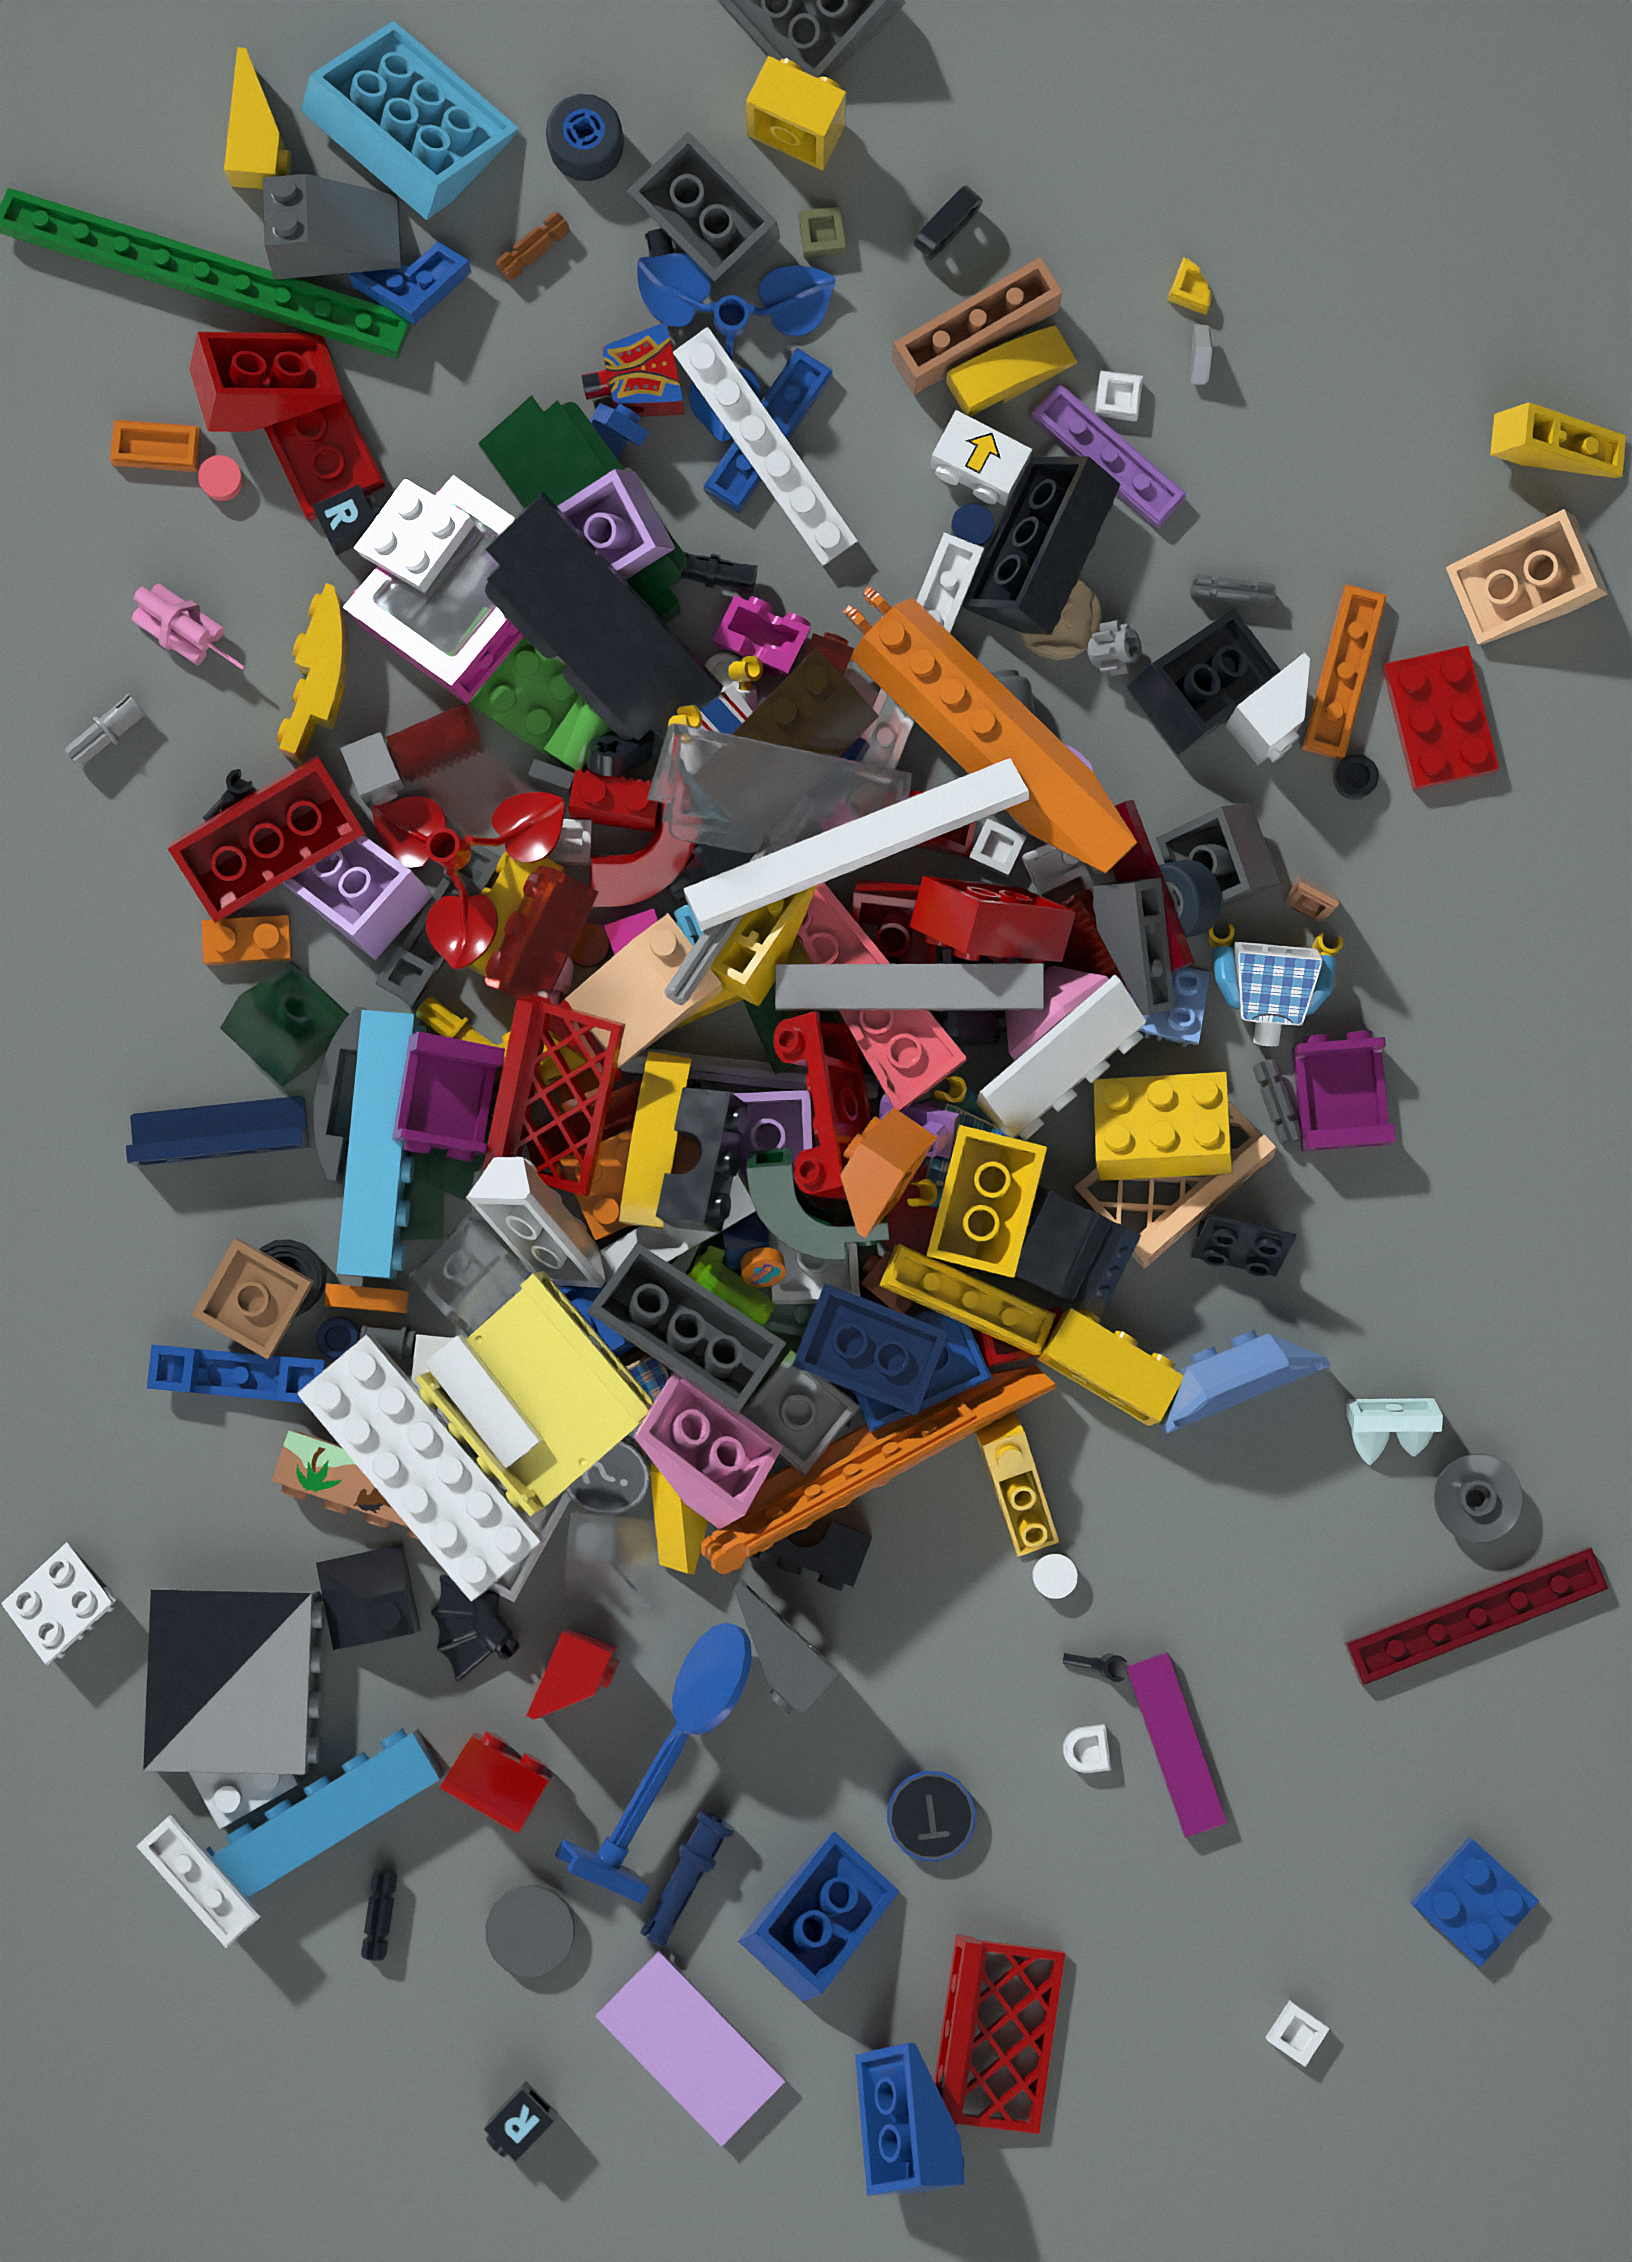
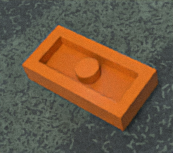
M289 915L221 919L216 923L213 920H201L203 963L206 966L293 960L291 917Z

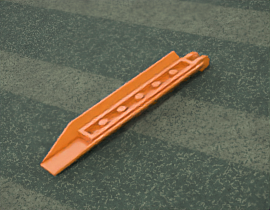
M868 586L862 592L864 599L883 616L873 626L868 623L857 608L849 605L843 611L846 618L863 634L851 659L968 774L1011 758L1028 789L1029 800L1005 810L1029 834L1105 874L1137 844L1136 839L1094 773L913 597L891 608L873 588Z
M1037 1366L990 1373L992 1380L920 1410L917 1416L909 1415L872 1432L869 1431L867 1424H864L831 1442L804 1477L789 1465L765 1478L745 1515L714 1531L711 1536L707 1535V1538H703L704 1541L701 1542L700 1552L709 1559L712 1568L719 1572L720 1575L731 1573L732 1570L736 1571L743 1566L747 1556L750 1557L757 1552L769 1549L775 1542L797 1530L807 1528L815 1520L833 1510L847 1506L853 1499L873 1488L885 1485L893 1477L1057 1388V1386Z

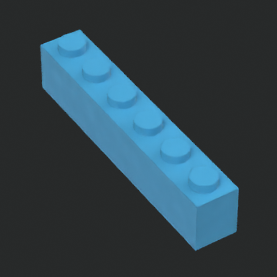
M402 1728L380 1741L384 1750L368 1758L365 1751L341 1765L345 1774L330 1782L327 1775L323 1776L303 1789L307 1796L293 1806L288 1799L284 1800L264 1813L268 1819L264 1824L253 1830L248 1822L226 1836L229 1842L228 1846L214 1853L211 1846L205 1850L247 1897H250L437 1782L445 1774L419 1730L417 1729L407 1735Z

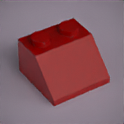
M568 1626L560 1635L526 1717L535 1720L594 1696L600 1689V1686L607 1689L621 1661L613 1657L617 1647Z
M487 1730L483 1736L475 1732L466 1743L439 1789L518 1834L526 1824L552 1775L545 1772L547 1765L538 1758L528 1753H524L522 1758L506 1750L509 1743L500 1736Z

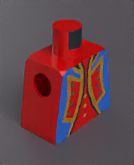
M667 323L656 325L602 347L605 370L581 374L586 400L611 395L615 410L619 404H622L641 417L685 414Z

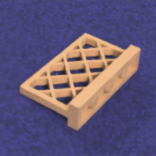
M1230 1101V1126H1239L1249 1137L1238 1149H1231L1232 1174L1207 1175L1205 1177L1180 1176L1123 1179L1118 1182L1117 1202L1098 1201L1088 1190L1099 1180L1097 1168L1074 1187V1190L1093 1211L1102 1214L1113 1222L1121 1224L1122 1210L1148 1212L1147 1227L1139 1233L1142 1236L1132 1253V1257L1143 1269L1148 1267L1275 1157L1276 1146L1265 1134L1262 1136ZM1124 1180L1150 1181L1148 1204L1122 1203ZM1154 1182L1181 1183L1180 1199L1172 1206L1153 1205ZM1185 1184H1196L1185 1194ZM1106 1209L1117 1210L1116 1220ZM1153 1212H1164L1152 1222Z

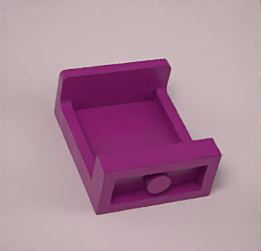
M1373 1031L1347 1033V1040L1330 1041L1329 1034L1304 1036L1303 1043L1296 1045L1292 1049L1298 1121L1302 1131V1137H1300L1301 1152L1388 1146L1396 1142L1394 1124H1389L1382 1055V1049L1386 1047L1385 1037L1373 1038Z
M424 1032L410 1035L392 1140L405 1142L403 1149L412 1152L430 1154L431 1147L448 1150L447 1158L472 1162L474 1155L486 1154L488 1144L484 1143L495 1071L497 1067L503 1065L505 1048Z

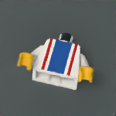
M745 656L742 661H735L730 665L728 674L733 681L739 682V686L734 687L731 685L701 711L695 705L679 707L677 709L678 715L672 716L669 720L668 727L675 735L666 746L683 761L684 768L688 773L693 774L758 708L757 689L751 683L759 680L763 672L762 662L757 656Z

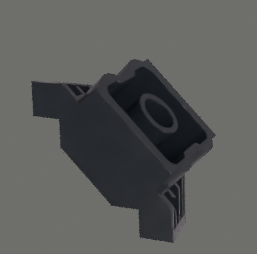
M1037 1186L1013 1279L1063 1303H1069L1101 1317L1142 1235L1127 1226L1111 1221L1100 1213L1088 1208L1085 1209L1062 1198L1061 1195L1050 1189Z

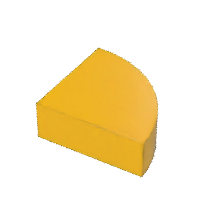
M1183 257L1167 301L1207 315L1211 302L1209 286L1198 265Z

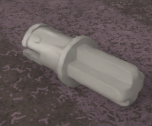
M126 694L124 698L100 718L96 716L92 718L94 724L66 747V754L77 766H83L109 743L112 742L114 745L119 743L117 738L133 724L145 717V712L129 694Z

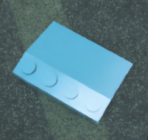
M394 20L310 74L301 107V112L426 220L453 202L516 136L519 127Z

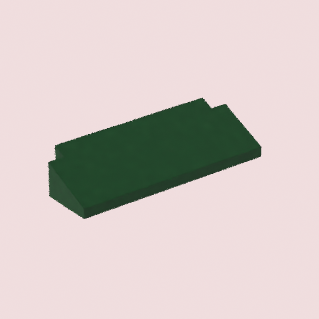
M531 395L478 443L482 452L523 509L543 491L556 506H559L612 470H624L584 412L574 402H567L561 405L557 400L544 412ZM666 529L675 549L626 579V581L665 623H668L681 614L680 603L670 590V587L682 579L681 572L687 566V558Z

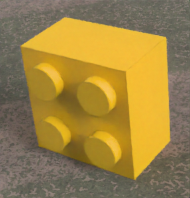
M768 56L746 99L747 136L823 171L845 128L846 91L842 90L841 86L830 78L819 77L818 79L803 72L802 68L791 60L781 59L779 61Z

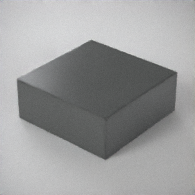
M534 759L528 774L531 783L570 798L574 773Z

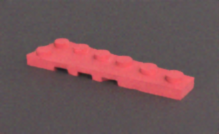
M824 882L818 884L797 934V938L812 964H890ZM928 1010L839 1011L892 1107L900 1112L908 1108L967 1061V1057Z

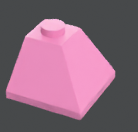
M1053 965L1043 971V1010H1005L1008 1049L1011 1057L1016 1060L1109 979L1103 975Z

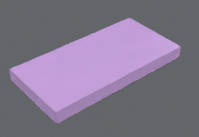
M661 1950L595 2015L721 2147L785 2083V2078Z

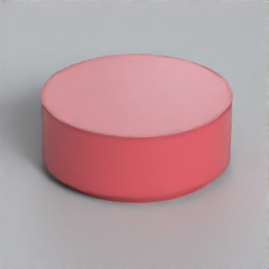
M216 455L202 463L198 472V481L208 497L216 501H227L237 496L241 491L243 474L233 459L224 455Z

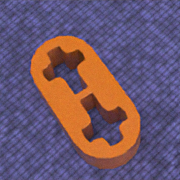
M326 1284L324 1306L407 1314L409 1292Z

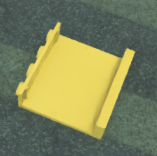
M544 1271L533 1273L520 1285L522 1290L466 1338L470 1346L543 1438V1441L512 1466L505 1469L433 1374L429 1371L415 1378L422 1387L419 1392L424 1401L435 1410L440 1409L450 1421L448 1428L454 1437L463 1444L469 1443L479 1455L477 1462L481 1469L493 1479L497 1477L508 1490L505 1494L512 1506L521 1513L526 1511L530 1517L543 1510L639 1426L655 1402Z

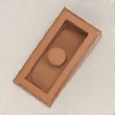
M1301 875L1294 882L1284 901L1285 905L1318 923L1323 922L1340 903L1335 893Z

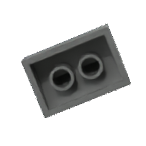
M689 131L627 190V194L715 284L750 268L781 238L777 221Z

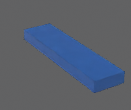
M799 348L795 350L761 400L762 405L788 441L833 376V370ZM734 441L704 484L703 489L717 500L740 513L762 480Z

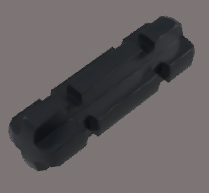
M378 1870L372 1875L370 1890L373 1891V1895L369 1897L364 1928L367 1938H364L361 1949V1957L363 1959L383 1961L386 1957L388 1941L385 1940V1936H388L390 1932L394 1898L391 1897V1894L396 1891L397 1874L394 1872Z

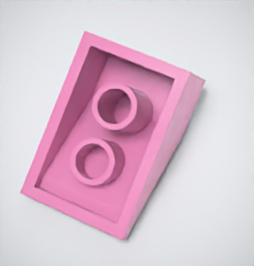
M674 1371L634 1435L636 1441L683 1502L718 1529L745 1515L783 1448V1445L740 1412L738 1414L734 1413Z

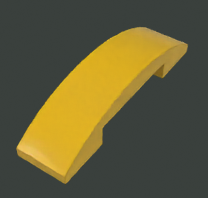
M648 1051L633 1126L619 1223L663 1230L664 1221L656 1217L664 1174H672L679 1134L674 1131L682 1088H687L692 1058Z

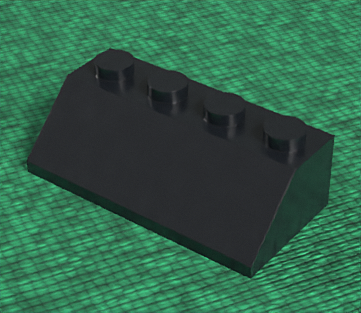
M1089 456L1031 457L962 606L970 612L1024 634L1052 635L1055 626L1060 621L1061 613L1072 589L1078 582L1084 563L1096 543V538L1103 522L1113 506V501L1121 484Z

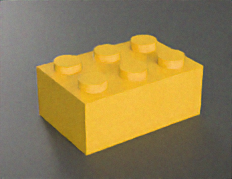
M1226 1072L1096 1079L1094 1081L1096 1164L1100 1181L1232 1174L1229 1095Z

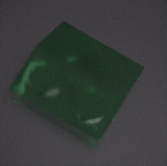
M290 961L241 994L235 1001L220 1029L281 1087H284L308 1070L328 1049L337 1030L349 1013L295 962Z

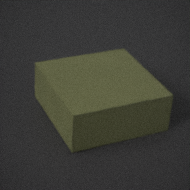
M840 206L798 211L804 258L846 253Z

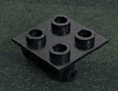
M1209 1214L1206 1221H1199L1196 1237L1199 1238L1191 1253V1257L1201 1259L1212 1266L1227 1265L1245 1269L1248 1273L1255 1276L1270 1275L1276 1277L1296 1239V1234Z

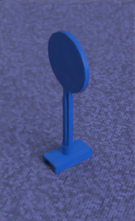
M727 1622L714 1626L700 1637L690 1650L679 1671L673 1692V1717L676 1721L674 1729L664 1741L612 1835L605 1838L597 1854L565 1839L561 1841L554 1855L556 1858L569 1863L567 1867L569 1873L642 1904L650 1887L634 1870L622 1865L629 1852L627 1847L680 1756L690 1734L700 1735L712 1731L726 1719L738 1702L748 1680L752 1660L751 1640L743 1628Z

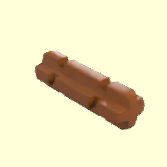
M553 212L543 220V227L536 226L512 247L514 249L512 253L507 251L497 259V269L508 281H513L523 272L521 268L524 265L526 267L532 265L553 247L552 242L554 240L559 242L569 233V225L562 215L558 212Z

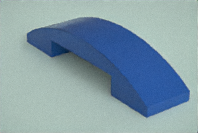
M151 1345L147 1389L304 1403L297 1393L325 1370L326 1360L272 1356V1358L266 1359L259 1354Z

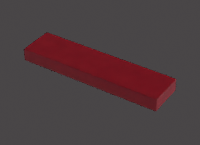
M1134 800L1124 801L1116 805L1115 808L1136 839L1137 844L1112 867L1116 881L1161 878L1171 973L1195 962Z

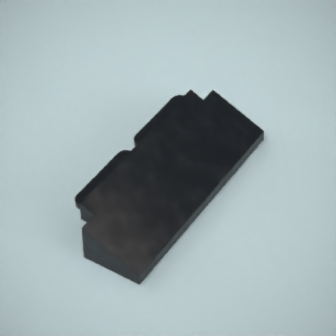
M544 491L496 534L485 548L489 555L499 564L486 579L488 581L485 587L486 596L542 656L546 658L559 656L566 664L563 669L564 679L621 739L630 740L635 737L639 741L653 728L668 743L675 735L670 731L668 723L672 716L678 715L677 709L679 707L695 705L701 711L722 691L724 686Z

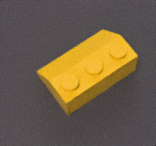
M959 1125L927 1256L1014 1278L1047 1147Z

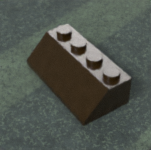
M815 648L690 777L756 843L876 721L879 715L852 684Z

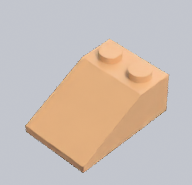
M1565 509L1446 567L1478 645H1483L1567 614L1608 594L1576 517Z
M666 914L630 941L565 998L573 1009L625 1024L617 1062L618 1069L723 991L722 983L709 968L685 1004L677 1005L665 996L666 987L693 948V945L669 914ZM596 1027L590 1030L591 1034L603 1050L606 1051L610 1031Z

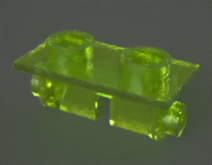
M708 1252L703 1254L688 1274V1277L760 1326L766 1323L770 1313L777 1305L753 1286L746 1284L740 1276Z

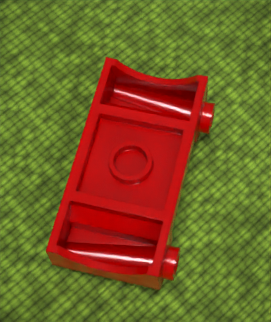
M814 1011L781 1021L777 1025L773 1036L774 1048L780 1060L785 1063L808 1067L806 1086L813 1098L814 1104L813 1130L820 1142V1146L806 1149L798 1154L794 1164V1177L800 1190L806 1194L848 1201L840 1175L849 1159L843 1155L857 1134L862 1135L872 1120L861 1052L846 1023L820 1022L819 1012Z

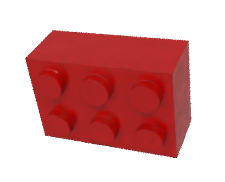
M923 876L910 927L926 934L925 941L941 947H953V955L963 959L978 961L980 955H985L990 960L1010 964L1012 958H1017V960L1026 964H1043L1044 960L1063 962L1076 911L1020 886Z

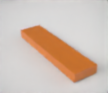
M1348 584L1343 588L1301 750L1341 761L1345 758L1388 595Z

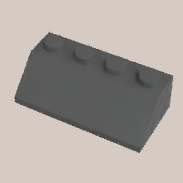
M638 1242L587 1311V1313L736 1414L743 1408L786 1344L780 1338Z

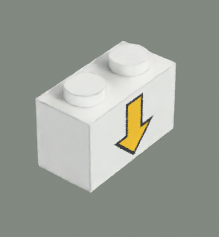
M956 410L932 453L930 468L936 470V476L946 483L957 485L959 482L973 489V494L983 502L992 505L998 502L1006 506L1029 463L1032 449Z

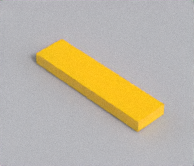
M901 1244L895 1245L879 1285L1035 1356L1041 1355L1056 1314Z

